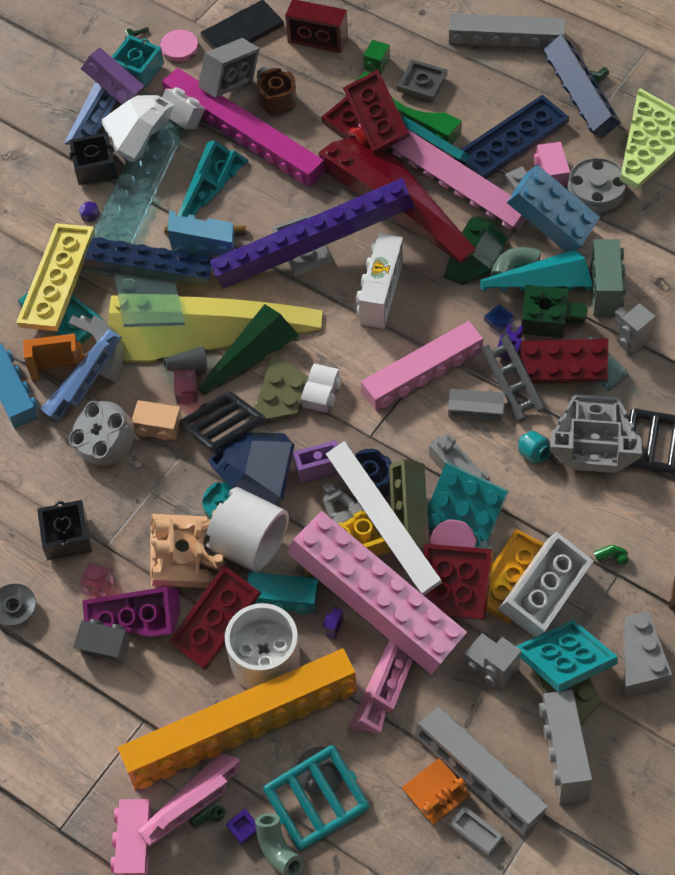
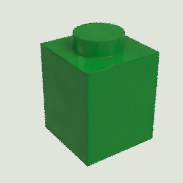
M371 40L363 55L364 69L371 72L379 70L380 74H382L390 59V45Z

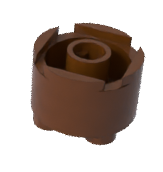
M272 68L264 71L256 82L260 106L269 115L294 109L297 101L294 75L289 71H281V68Z

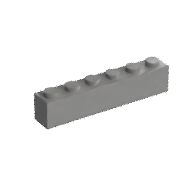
M450 13L449 44L546 48L559 35L562 34L564 36L565 18Z
M437 707L418 723L415 737L458 777H461L470 788L520 834L524 836L543 818L548 807L544 800L526 787L520 778L515 777L504 763L495 759L485 746L474 740L466 729L461 728L453 721V718L448 713L443 712Z

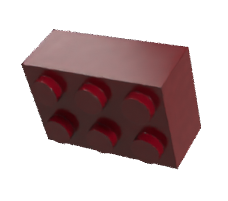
M292 0L285 14L288 43L342 53L348 39L347 10L301 0Z

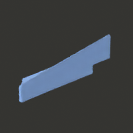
M95 82L64 142L66 145H69V140L96 135L102 126V119L109 114L116 102V99L98 83Z
M110 329L107 330L44 403L41 411L60 421L70 404L78 407L122 337Z

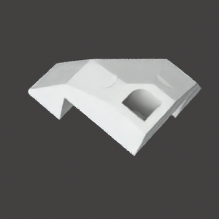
M158 95L135 96L103 118L101 123L106 132H108L116 152L122 155L124 159L134 162L143 156L149 137L168 124L174 104Z

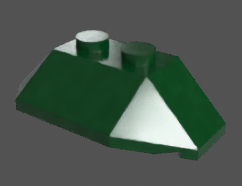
M481 216L469 219L462 233L476 248V252L462 263L450 256L444 278L464 285L470 280L491 272L494 263L508 242L507 237L497 222Z

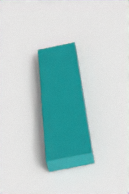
M401 115L406 128L467 163L470 157L469 154Z

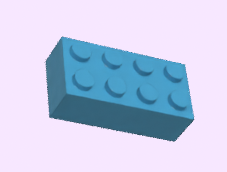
M538 164L524 175L506 202L565 252L580 248L600 218Z

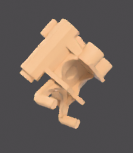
M152 514L150 527L151 586H154V588L166 586L207 588L213 581V572H209L208 569H199V564L218 571L225 566V561L221 554H216L213 557L208 555L204 549L203 542L211 519H207L206 516ZM178 541H185L189 545V549L185 552L178 551L175 544Z

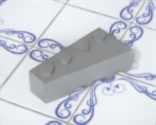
M573 690L543 693V703H539L540 717L545 718L546 725H543L544 737L549 742L548 757L553 765V782L557 789L559 805L589 801L592 777Z

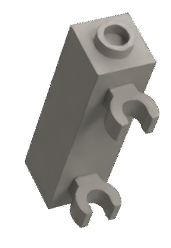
M445 434L441 438H435L429 445V457L441 470H443L445 463H450L490 481L487 473L481 471L456 444V440L450 434Z

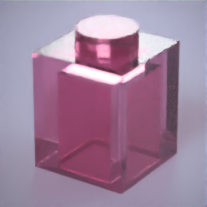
M195 369L174 371V394L177 404L188 405L198 403V380Z
M89 562L80 584L85 595L96 598L108 596L114 578L110 568Z

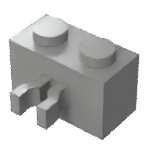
M640 303L628 313L622 307L615 311L616 317L613 321L620 325L617 343L623 350L634 355L651 341L656 316Z

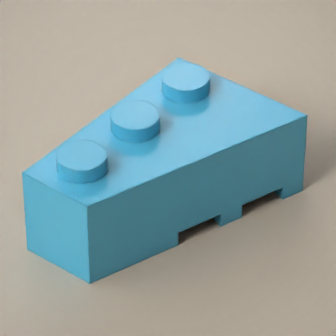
M169 211L168 235L172 251H186L196 255L221 256L234 250L235 232L233 223L210 218L207 221L195 219V215L188 214V217L176 215L174 211Z

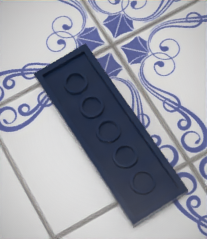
M541 95L460 149L469 154L470 157L467 163L456 157L453 159L486 179L567 124L569 116L544 95Z
M93 237L84 258V265L208 286L213 270L210 260L214 259V257L204 254H190L186 251L178 252L166 248L148 247L144 244L136 245L125 241L107 240L103 237Z

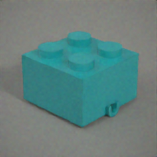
M128 35L112 55L115 61L145 85L143 89L146 88L164 64L161 47L150 43L146 38L141 40L131 35Z

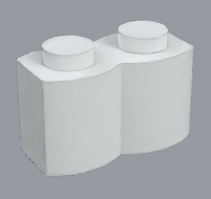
M313 364L302 393V407L327 413L329 407L334 406L335 390L340 389L342 383L339 369Z

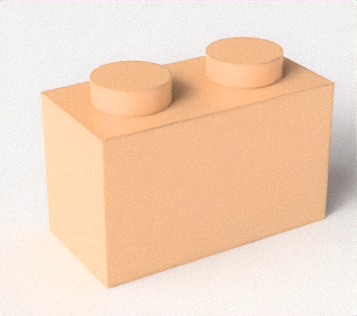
M138 400L132 417L134 434L142 437H158L162 440H176L180 428L179 421L182 419L180 407Z

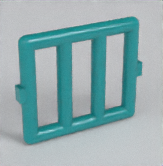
M333 745L326 747L263 787L265 795L280 817V825H284L299 851L307 849L370 809L368 800L356 782L357 776L353 770L350 771L338 750ZM329 757L358 803L357 806L347 812L343 809L318 767L319 763ZM308 770L337 816L336 819L326 825L323 824L296 778ZM287 783L316 830L305 838H302L275 790Z

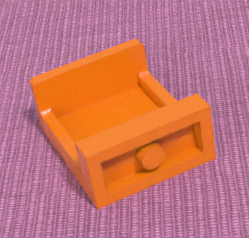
M75 334L23 340L24 360L32 381L41 380L40 370L77 366L85 357L82 351V344L77 342Z

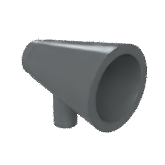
M202 346L169 356L163 360L165 371L206 375L207 372L206 353Z

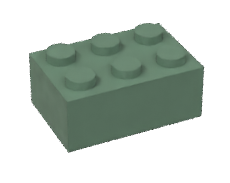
M594 239L590 264L591 281L593 284V316H616L615 311L620 307H624L626 282H623V278H625V265H622L624 248H620V239Z

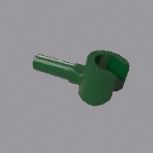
M145 27L135 31L128 28L125 30V39L128 35L135 37L149 32V28Z

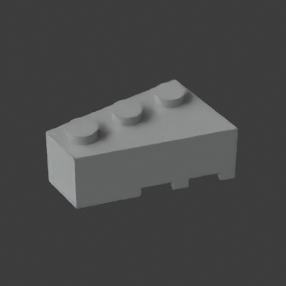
M649 611L626 616L623 625V698L668 687L672 678V672Z

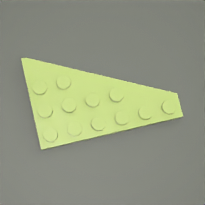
M641 88L638 90L620 176V181L636 190L675 156V107Z

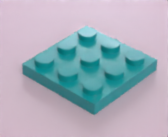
M445 463L427 508L428 529L433 531L440 523L446 520L465 522L472 528L476 536L475 548L486 549L509 490L453 464Z
M571 620L516 646L522 651L521 659L558 692L618 664V656L575 620Z

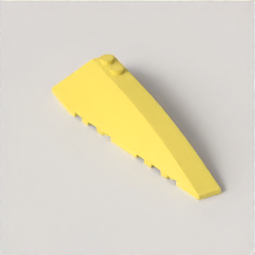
M111 296L108 324L122 337L123 362L152 363L157 362V359L168 358L169 356L200 346L209 352L230 348L264 304L280 313L298 334L322 330L323 312L322 310L236 299L178 296Z

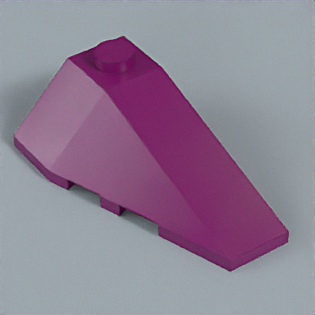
M167 586L82 600L84 621L90 622V619H95L109 627H112V624H118L125 627L127 632L149 637L173 634L181 612L179 590Z

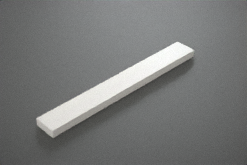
M345 441L326 453L421 594L424 596L443 583Z

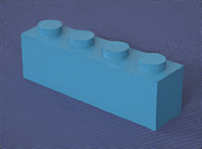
M0 344V401L15 429L37 419L35 410L39 408L34 397L29 398L28 393L31 392L26 381L21 382L20 380L23 376L18 365L13 366L12 364L15 360L11 351H6L3 344Z

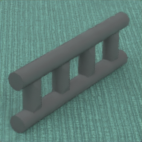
M505 335L501 338L503 345L491 350L489 345H485L481 349L503 393H505V397L517 421L522 422L526 419L523 412L533 407L536 408L537 412H542L545 410V406L510 337ZM508 353L512 363L500 368L496 358ZM517 370L522 381L509 386L505 376ZM526 388L531 399L519 405L514 394Z

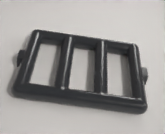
M228 391L210 403L202 404L198 410L181 419L179 427L210 452H216L235 439L243 438L245 433L265 422L266 418L236 394ZM228 401L232 402L231 404L227 405L226 407L222 408L221 410L217 411L216 413L212 414L211 416L207 417L206 419L202 420L196 425H191V423L195 422L196 420L200 419L201 417L205 416L206 414L210 413L211 411L215 410L221 405L227 403ZM239 408L242 410L241 412L237 413L236 415L232 416L231 418L227 419L226 421L222 422L221 424L217 425L216 427L212 428L206 433H201V431H203L204 429L208 428L209 426L213 425L214 423L218 422L219 420L223 419L224 417L228 416L229 414L233 413ZM250 416L253 418L215 442L211 441V439Z
M636 408L631 409L629 422L633 423L635 433L638 418L649 419L651 424L645 460L638 459L628 466L675 474V415ZM660 422L673 424L667 463L654 461Z

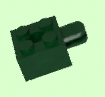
M526 285L521 322L523 334L563 338L565 323L584 324L587 319L588 308L583 303L567 302L568 289Z

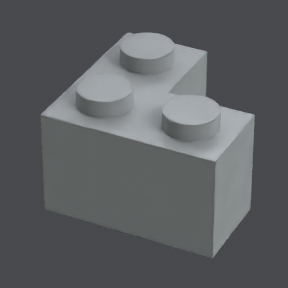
M481 633L464 653V664L470 672L478 673L484 677L488 685L493 688L497 687L502 691L519 671L522 651L503 637L495 643Z

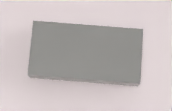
M463 806L449 823V828L488 858L504 839V835L466 806Z

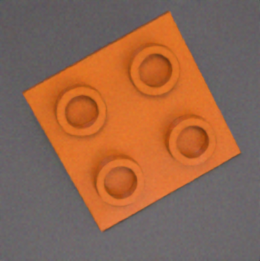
M439 758L401 787L432 825L436 824L471 796V793L465 788L467 786L465 781L461 777L458 779Z

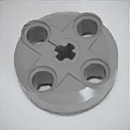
M589 158L573 167L568 178L567 190L599 216L622 203L626 195L627 184L620 181L622 168L618 164L604 158Z
M91 401L76 419L69 436V443L73 446L76 454L85 461L99 466L110 465L120 460L130 449L134 439V424L128 413L117 404L109 401Z

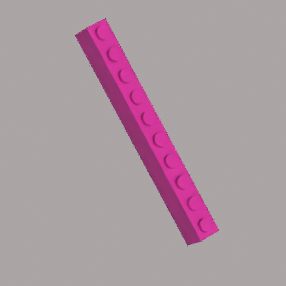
M176 68L162 81L163 93L165 89H174L175 87L184 90L185 95L197 99L199 104L205 108L201 118L207 121L210 126L221 130L224 135L235 139L238 144L246 146L254 154L263 157L269 164H274L283 173L294 177L299 183L311 187L325 173L324 160L224 96L215 98L198 87L199 81L181 69Z

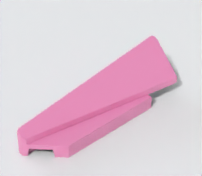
M389 640L349 725L351 729L379 734L383 728L386 711L394 710L413 659L391 640Z
M221 753L205 766L138 830L139 835L150 847L223 796L226 792L227 781L238 774L240 760L237 757Z

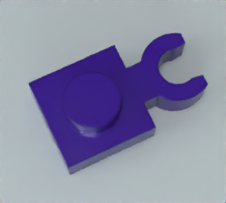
M508 324L506 335L510 337L519 355L522 341L520 338L523 335L522 326H519L518 331L512 332L511 324ZM501 335L497 347L503 345V343H502V341H501V338H502L504 335ZM508 353L499 356V358L511 360Z

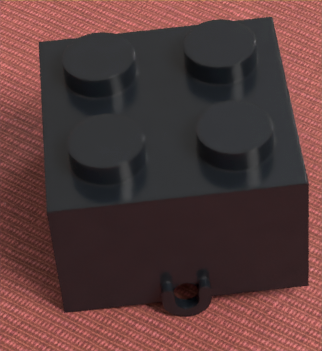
M108 132L69 140L71 150L69 155L74 164L78 185L118 177L113 158L114 149L113 145L110 144Z
M82 500L67 503L57 501L53 506L37 509L42 548L47 561L92 552L87 513Z

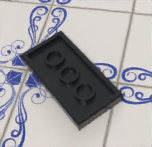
M260 0L201 31L200 34L203 40L212 49H215L241 38L252 43L283 27L284 21L264 0Z

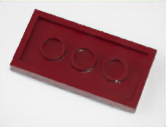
M379 70L343 87L374 154L410 137Z
M607 338L521 341V361L533 383L608 382L609 340Z
M223 566L168 642L206 670L225 644L226 628L232 617L243 608L253 605L261 595V592L229 568Z

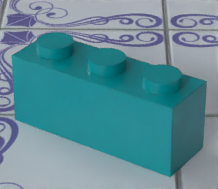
M249 572L247 582L261 592V595L254 604H272L285 611H294L301 615L316 613L319 593L317 578Z

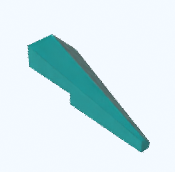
M575 249L480 280V288L483 291L493 287H500L501 291H507L508 287H520V291H525L526 285L555 288L566 287L568 290H573L574 287H585L586 290H592L593 287L586 260Z

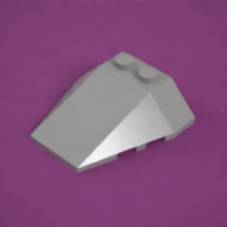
M574 394L565 409L563 417H560L557 427L551 432L550 451L571 470L617 473L642 457V440L639 435H636L632 422H629L627 412L618 397Z

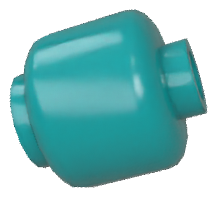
M529 431L519 438L518 452L532 463L544 462L551 454L550 441L536 431Z

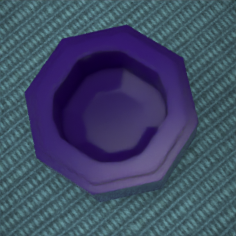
M90 201L82 203L78 209L82 220L87 222L96 220L100 214L97 204Z

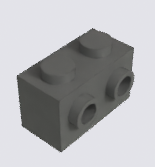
M90 619V622L82 620L73 647L82 654L123 663L131 639V635L125 630L126 628L118 624H112V627L105 626L103 622L95 619Z

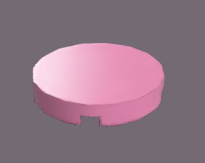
M187 30L171 31L162 38L160 43L163 56L168 57V60L174 62L189 60L190 56L195 55L199 48L197 37Z
M446 520L433 530L430 544L475 548L476 536L472 528L465 522Z

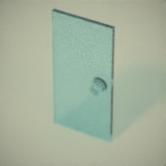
M113 270L124 327L185 325L174 280Z

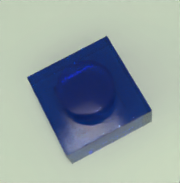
M498 304L484 316V321L500 333L508 324L514 321V315Z

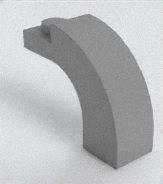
M72 315L69 322L73 326L92 334L97 342L109 329L117 334L108 323L96 316L90 319L83 315L80 318ZM121 340L98 374L114 382L117 381L124 361Z

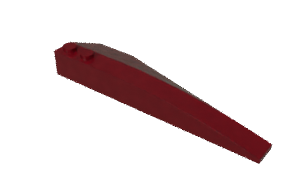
M356 137L333 141L318 152L319 157L324 160L325 172L360 196L403 178L414 208L395 215L393 218L460 263L476 252V248L388 149L374 154L370 145H362Z

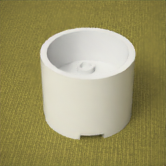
M235 487L229 491L230 497L223 504L219 503L210 520L206 535L210 536V540L206 548L216 554H221L224 558L250 571L260 573L272 561L283 541L288 526L289 514L286 510L239 487Z
M254 604L243 608L230 620L225 632V644L232 673L243 687L251 689L300 667L301 655L297 628L292 617L285 610L272 604Z

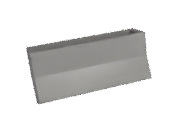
M450 389L448 417L503 421L505 393Z

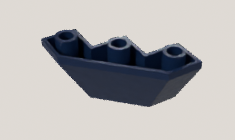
M247 432L243 438L235 439L217 450L208 460L212 468L232 488L239 487L279 506L284 497L295 444L284 433Z

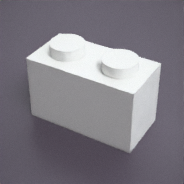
M178 87L165 89L162 98L174 104L169 119L184 129H197L205 108L199 104L197 99L185 95V91Z

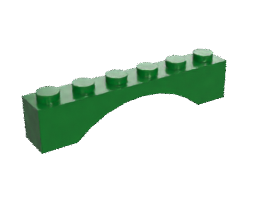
M365 71L358 79H360V78H362V77H364V76H366V75H368V74H370V73H368L367 71ZM392 97L400 116L409 118L450 144H453L462 134V120L446 112L432 113L414 110L404 106Z

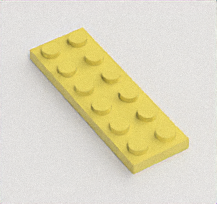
M56 223L16 322L19 327L58 331L83 267L85 255L92 238L95 236L96 231L94 227Z

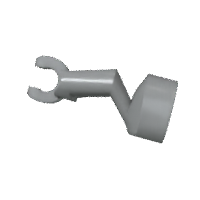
M330 482L323 485L325 490L323 502L328 516L337 524L351 519L353 514L360 510L364 511L360 503H355L341 488L335 489ZM339 500L349 508L348 511L337 513L334 502Z

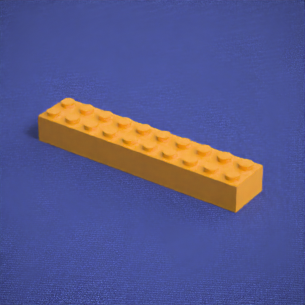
M344 648L117 747L134 789H145L156 780L170 778L183 768L189 769L196 766L201 760L215 758L228 748L234 749L241 746L246 740L260 738L267 731L273 728L280 729L296 718H305L310 712L318 708L325 709L336 700L350 698L354 692H357L356 672Z

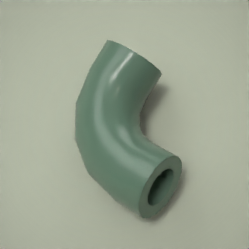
M517 247L507 250L497 258L492 267L490 277L540 261L541 250L528 247Z
M273 813L258 816L255 820L257 838L269 864L281 875H300L304 868V860L286 844L281 831L280 817Z

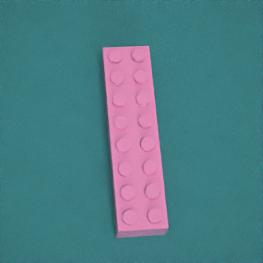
M322 510L293 539L286 552L431 675L467 633Z

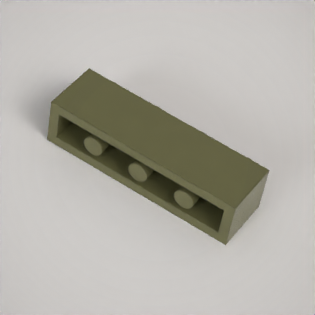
M403 459L389 465L391 509L423 553L424 545L429 544L425 464Z

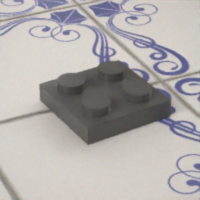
M412 59L397 85V92L433 102L447 77L448 70Z

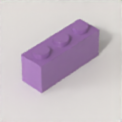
M100 47L89 55L81 67L83 72L122 105L133 97L138 96L145 86Z

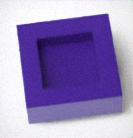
M334 607L332 613L326 615L323 627L326 629V637L336 639L344 620L342 609Z
M245 808L225 824L241 846L257 834L255 820Z

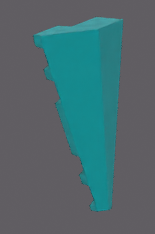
M216 140L207 142L178 216L188 217V214L196 215L197 211L206 205L249 160L235 150H228Z

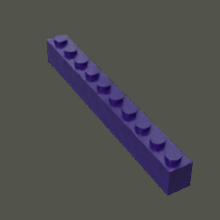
M403 178L214 258L210 262L216 278L224 289L412 209L414 205Z

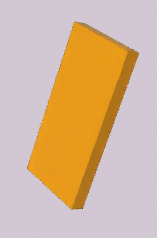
M515 529L492 564L486 612L511 625L513 620L498 608L544 545L543 542Z

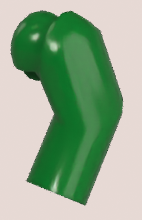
M608 545L594 551L598 562L610 557L617 559L620 565H624L629 561L627 550L616 545Z

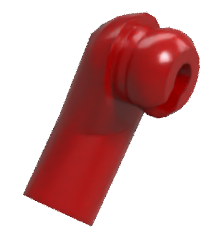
M361 127L350 128L349 135L351 137H356L362 145H369Z

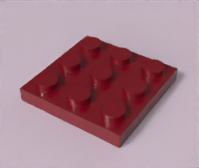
M425 544L423 555L443 583L424 596L449 617L485 620L494 550Z

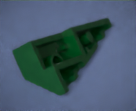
M264 304L198 386L199 392L203 395L208 394V390L218 384L220 386L223 385L230 377L235 374L238 376L265 360V357L275 350L280 351L284 345L292 340H298L299 334L280 313Z

